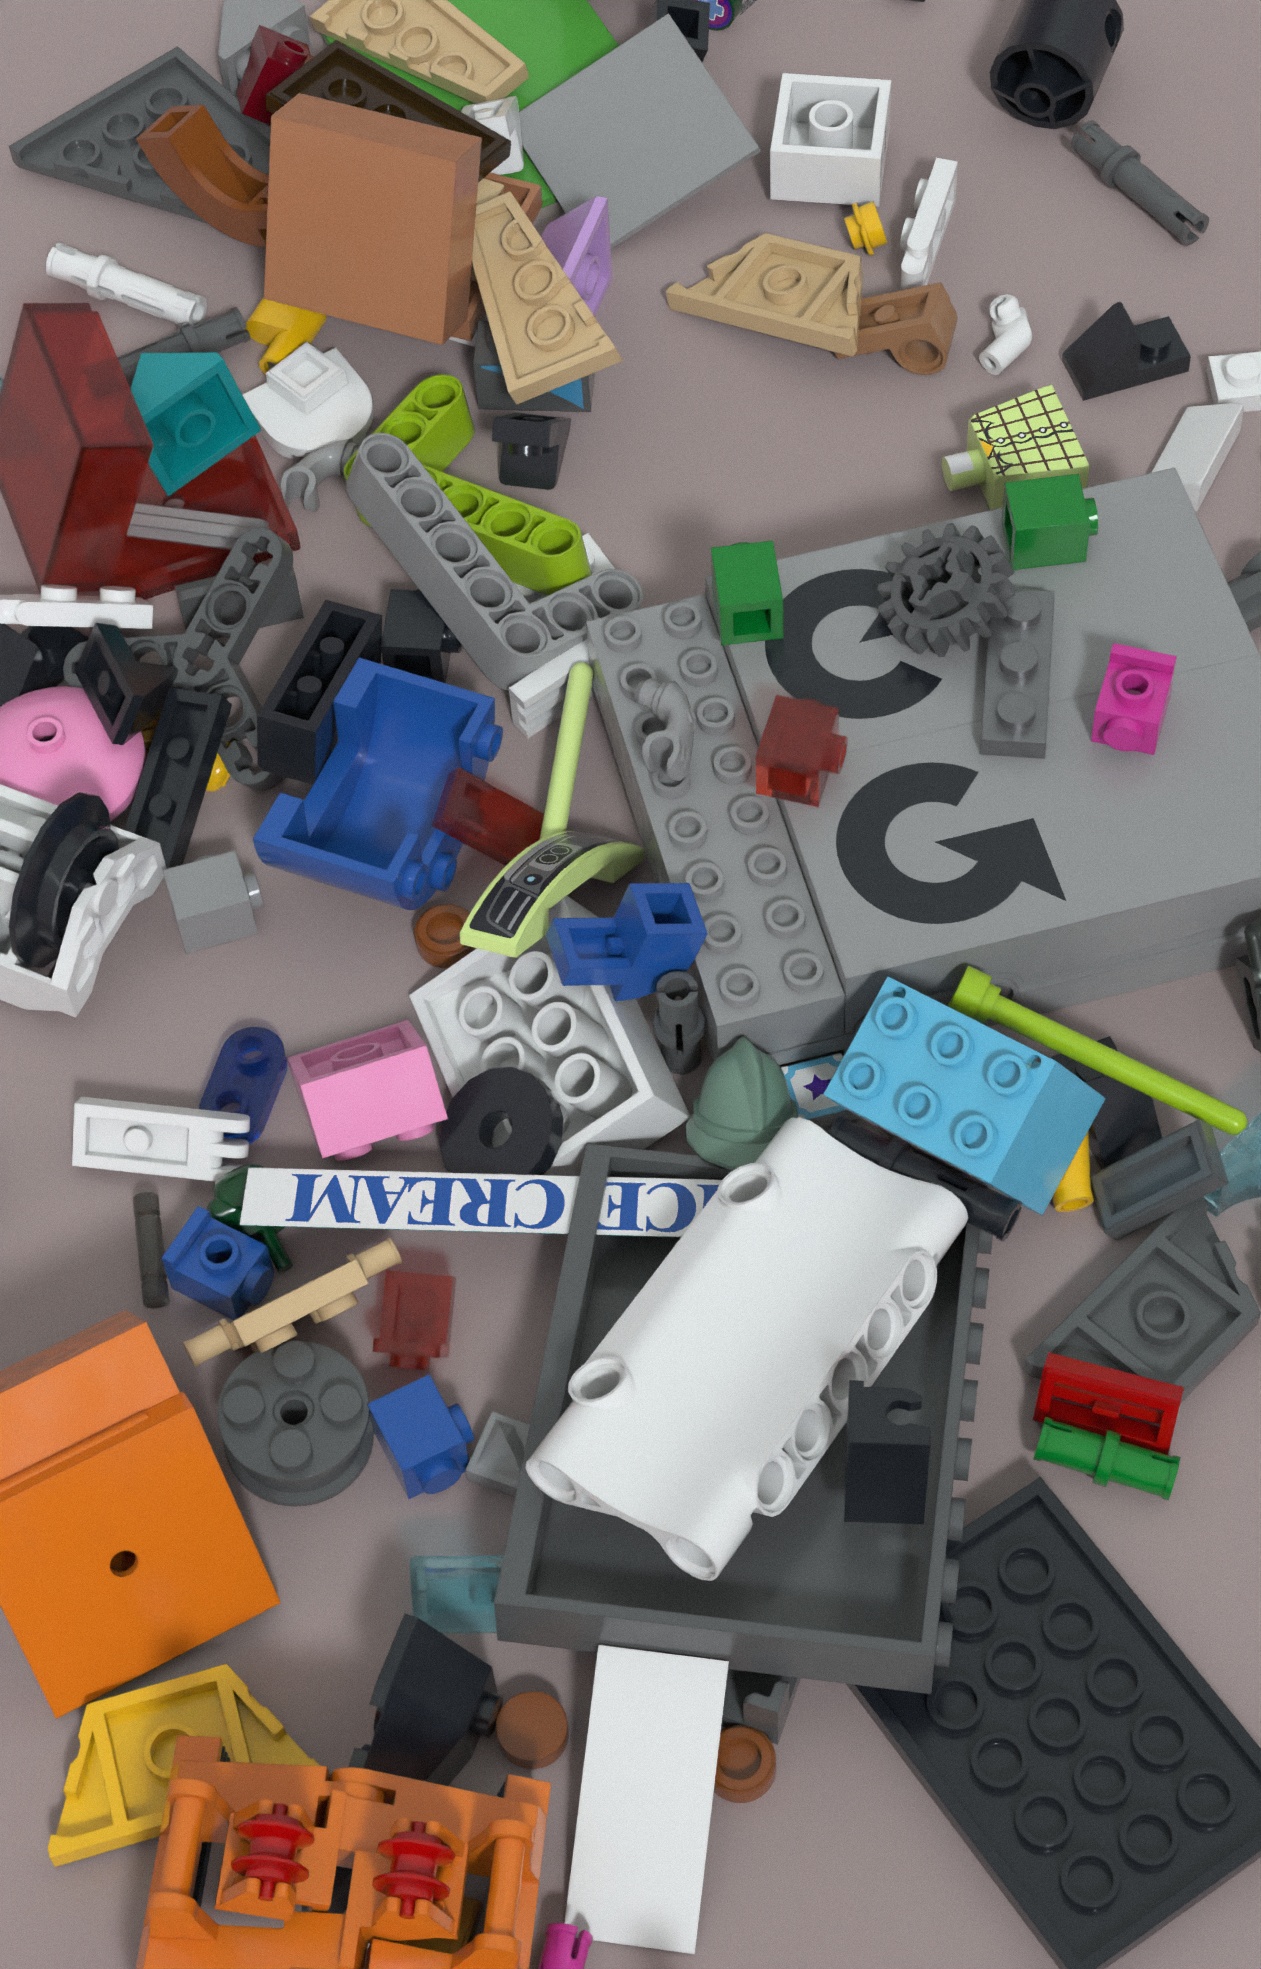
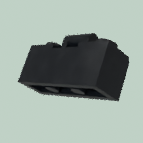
M329 600L324 601L257 715V761L262 771L311 785L315 783L338 743L333 704L335 697L358 658L381 664L382 615Z

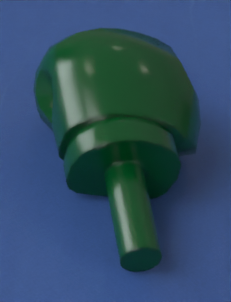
M247 1164L233 1169L214 1184V1199L207 1206L211 1218L259 1242H263L268 1247L270 1257L278 1273L289 1270L293 1267V1263L277 1235L285 1227L240 1226L248 1168L264 1167L257 1164Z

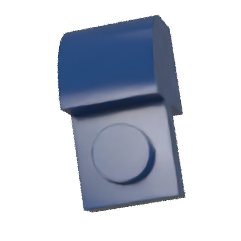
M629 883L614 917L553 918L546 937L562 986L610 985L615 1001H624L657 992L658 981L667 973L675 971L686 972L694 962L708 933L690 883Z

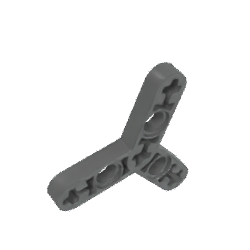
M262 527L246 531L235 542L184 634L124 638L136 661H139L146 653L155 651L161 656V665L174 666L178 669V674L171 688L222 695L226 699L239 697L242 700L243 714L235 725L225 727L218 754L232 778L255 791H266L274 788L283 780V776L265 771L257 774L248 769L253 763V758L247 747L238 741L247 738L250 745L257 749V715L262 706L239 664L293 566V552L290 545L273 531ZM258 549L263 552L268 551L273 555L268 566L261 563L258 564L253 560L254 554ZM244 576L259 585L257 590L254 592L241 582H238L240 577ZM232 596H244L246 611L243 618L234 625H224L221 620L223 604ZM211 629L229 638L226 645L208 635ZM87 641L73 647L65 658L63 666L64 678L70 687L83 688L74 671ZM199 654L207 656L214 661L209 671L200 669L194 664Z

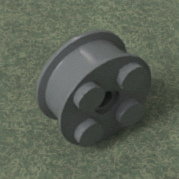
M294 1340L283 1342L263 1353H260L258 1350L234 1369L221 1391L218 1401L217 1418L228 1464L237 1480L248 1491L274 1504L307 1506L326 1501L338 1495L359 1477L368 1463L372 1452L374 1430L370 1418V1410L367 1405L370 1403L368 1391L357 1368L345 1356L332 1348L314 1342Z

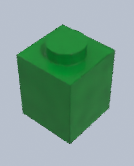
M1079 474L1005 482L1002 527L1013 569L1019 570L1086 562L1088 538L1098 534V513L1094 498H1084Z
M773 541L739 542L729 546L712 547V590L721 646L783 639V595Z

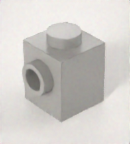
M236 850L220 855H205L191 863L163 870L186 954L258 934L253 910L264 907L261 892L254 871L242 874Z

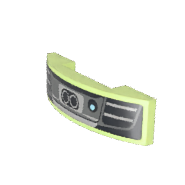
M579 831L559 832L538 840L510 861L490 883L460 931V944L517 958L546 935L549 929V909L589 878L611 883L616 882L644 860V848L630 842Z

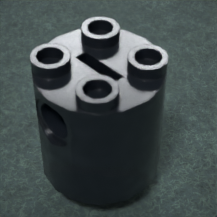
M1022 0L989 72L991 90L1000 105L1016 119L1034 127L1058 129L1074 125L1084 118L1089 112L1124 31L1123 12L1117 1Z

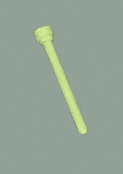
M584 662L574 664L569 672L540 839L555 833L564 832L567 829L594 676L591 666Z

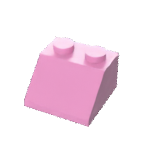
M409 1020L287 1057L313 1139L322 1158L334 1155L335 1160L338 1161L354 1159L372 1150L371 1143L395 1135L399 1141L420 1138L434 1130L433 1123L448 1119L427 1046Z

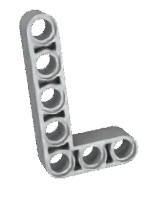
M376 433L363 439L346 483L350 499L484 675L495 686L509 690V687L533 671L586 640V621L638 610L643 599L642 588L631 574L619 569L602 570L529 604L427 470L400 438L391 434Z

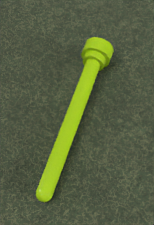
M968 965L963 973L948 1007L985 1024L987 1019H990L1185 1114L1201 1119L1229 1135H1239L1246 1129L1247 1117L1241 1110L999 995L1001 988L990 983L992 976Z

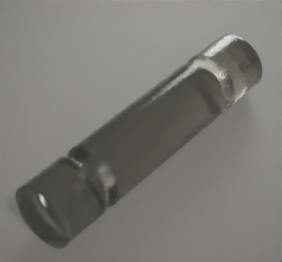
M142 1192L136 1194L132 1199L134 1218L136 1219L135 1230L140 1280L142 1282V1301L145 1307L156 1309L162 1308L170 1302L168 1282L166 1281L167 1273L161 1259L165 1252L159 1196L156 1193Z

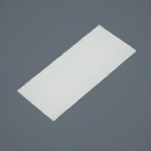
M598 1645L565 1914V1924L578 1927L575 1938L579 1937L580 1931L586 1930L593 1936L594 1941L695 1954L729 1661Z

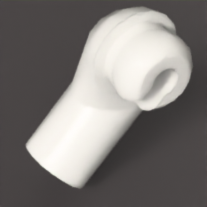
M1009 294L997 297L989 306V313L993 318L991 325L995 340L980 353L979 360L983 368L992 375H999L1030 345L1032 340V331L1026 310L1023 307H1019L1018 299L1015 296Z

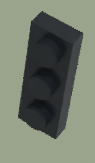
M169 688L124 830L160 843L167 869L183 865L232 707V704L222 695Z

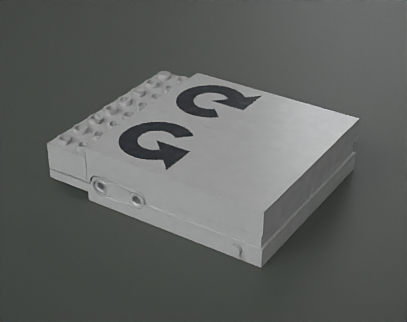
M1175 467L1083 488L1084 498H1094L1098 513V534L1088 538L1086 562L1014 570L1015 573L1008 578L1015 589L1055 591L1045 759L980 755L988 638L976 632L969 636L970 650L964 652L957 642L950 643L945 657H938L930 645L919 655L914 652L908 642L901 644L896 639L878 609L885 602L877 590L878 584L893 580L885 568L887 562L902 563L906 556L901 546L905 542L913 545L915 548L922 545V533L924 530L929 529L935 538L943 537V532L947 524L954 523L961 535L971 525L976 526L984 538L990 535L995 538L1010 562L1002 527L1003 507L777 559L783 595V639L721 646L712 590V575L705 576V594L586 621L589 665L594 673L592 686L655 883H690L708 933L694 962L686 973L693 976L698 984L697 1002L705 1017L704 1035L713 1062L721 1054L732 1048L735 1042L742 1037L747 1038L757 1049L775 1059L778 1065L839 1051L842 1057H844L887 976L948 1006L963 973L969 965L992 976L990 983L1001 988L999 995L1036 1013L1042 1014L1236 966L1235 958L1248 954L1244 929L1248 924L1261 917V655ZM980 566V568L978 569V572H979L980 575H982V573H981V566ZM1113 643L1177 656L1171 697L1154 755L1138 751H1120L1109 745L1091 741L1095 708L1109 664ZM649 678L658 680L660 683L676 681L686 693L695 715L694 721L697 730L694 733L689 775L681 781L669 779L667 763L662 765L657 772H649L645 765L642 747L646 737L653 732L665 730L667 724L661 722L652 711L640 709L634 698L638 684ZM987 1019L984 1025L989 1027L998 1023Z

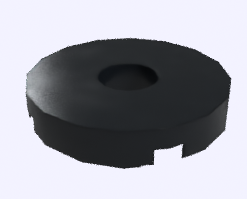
M514 1067L491 1068L468 1080L452 1098L446 1111L448 1119L443 1120L441 1124L439 1146L445 1168L448 1172L544 1175L551 1168L562 1144L564 1118L560 1105L554 1101L553 1095L550 1092L552 1090L541 1079ZM511 1118L512 1132L509 1139L503 1145L494 1148L492 1145L494 1129L502 1120Z

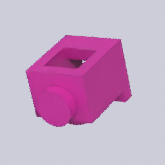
M1113 643L1109 664L1095 708L1091 741L1109 745L1120 751H1138L1154 755L1171 697L1177 656Z

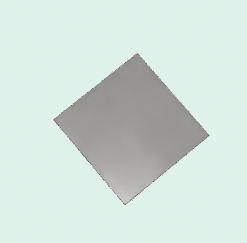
M669 13L519 112L522 146L565 213L570 212L596 196L608 199L611 249L761 152L760 147Z

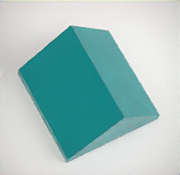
M218 352L141 353L122 422L162 490L169 497L261 431V428L224 359Z

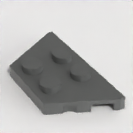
M1204 1196L1172 1212L1025 1359L1024 1371L1033 1378L1041 1379L1048 1352L1184 1387L1182 1403L1258 1325L1261 1314L1248 1285L1243 1283L1236 1274V1261L1226 1241L1220 1242L1207 1216L1208 1204Z

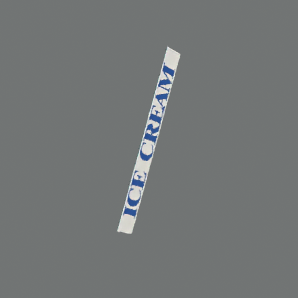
M248 1168L240 1226L568 1234L580 1176ZM608 1177L597 1235L682 1237L716 1193L722 1180Z

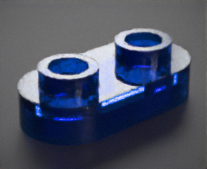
M248 1027L235 1032L224 1043L201 1098L199 1109L222 1112L221 1110L224 1106L237 1103L241 1106L236 1111L230 1113L250 1116L249 1132H224V1137L243 1139L251 1144L264 1131L288 1068L285 1049L278 1035L266 1028ZM252 1051H262L255 1058L248 1059L243 1057Z

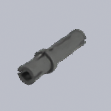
M1093 120L1086 122L1080 128L1095 142L1091 145L1077 132L1074 134L1071 141L1072 150L1100 170L1101 179L1113 189L1120 187L1129 197L1134 199L1179 238L1182 244L1188 246L1199 239L1184 224L1186 221H1189L1201 233L1206 231L1209 217L1196 209L1155 175L1153 171L1140 162V154L1131 146H1121Z
M234 307L228 312L194 326L189 324V322L181 324L177 327V333L90 369L81 370L83 380L88 382L85 385L93 402L97 405L105 399L131 389L141 353L221 352L242 342L250 341V334L248 330L243 329L247 325L239 309Z

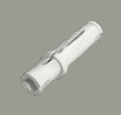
M59 242L56 244V248L52 247L46 261L47 275L87 290V294L90 297L98 300L106 298L116 300L145 313L174 322L177 325L189 322V324L194 326L203 322L207 311V300L205 297L173 287V285L128 270L118 265L115 258L107 255L96 257Z

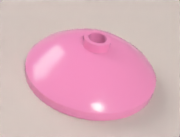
M60 686L38 689L18 696L0 706L1 785L58 806L78 792L95 794L100 796L109 810L110 822L119 816L132 802L147 759L142 733L140 731L124 745L112 744L83 688ZM53 738V739H51V740H49V741L42 742V741H44V740H46V739Z

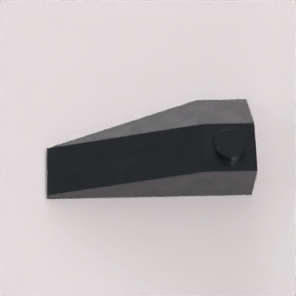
M404 1613L369 1703L377 1707L373 1727L375 1734L371 1745L365 1744L361 1749L354 1748L348 1767L364 1768L449 1786L472 1758L480 1735L490 1738L496 1728L497 1716L503 1705V1696L497 1694L492 1667L418 1617ZM336 1866L331 1905L327 1913L343 1914L347 1909L353 1869ZM302 1905L301 1911L308 1912L309 1906Z

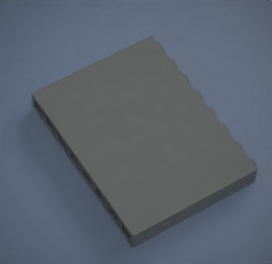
M586 1144L494 1601L497 1640L594 1653L598 1652V1645L729 1661L728 1669L931 1694L934 1666L949 1668L953 1623L939 1621L941 1602L953 1604L956 1602L960 1560L946 1558L947 1540L962 1542L966 1499L952 1497L954 1480L968 1481L972 1439L961 1438L958 1435L960 1421L974 1422L978 1380L965 1379L966 1364L980 1365L984 1324L972 1323L971 1312L972 1308L986 1309L990 1268L976 1267L978 1253L991 1255L993 1235L966 1223L936 1266L937 1284L929 1305L871 1386L910 1389L920 1394L923 1398L921 1409L915 1411L894 1409L887 1414V1418L896 1425L912 1423L930 1428L931 1446L924 1524L844 1522L846 1422L789 1505L779 1515L773 1517L753 1512L751 1514L752 1529L720 1575L712 1581L701 1580L680 1569L669 1558L659 1542L644 1529L617 1516L565 1504L551 1498L533 1483L525 1468L527 1460L573 1400L568 1392V1384L573 1374L585 1364L681 1238L597 1235L608 1177L723 1180L733 1171L703 1160L698 1155Z

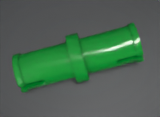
M1046 1416L1033 1460H1043L1094 1476L1092 1483L1106 1487L1108 1481L1160 1496L1164 1500H1169L1181 1457L1169 1456L1120 1441L1121 1433L1107 1430L1106 1435L1103 1436L1054 1421Z

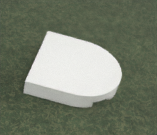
M336 347L323 354L346 370L348 384L308 415H305L269 388L267 382L242 394L261 428L259 433L277 453L290 459L293 458L292 455L306 457L309 453L316 451L320 447L335 441L351 438L353 443L359 444L360 447L363 439L366 438V432L374 416L372 396L368 386Z

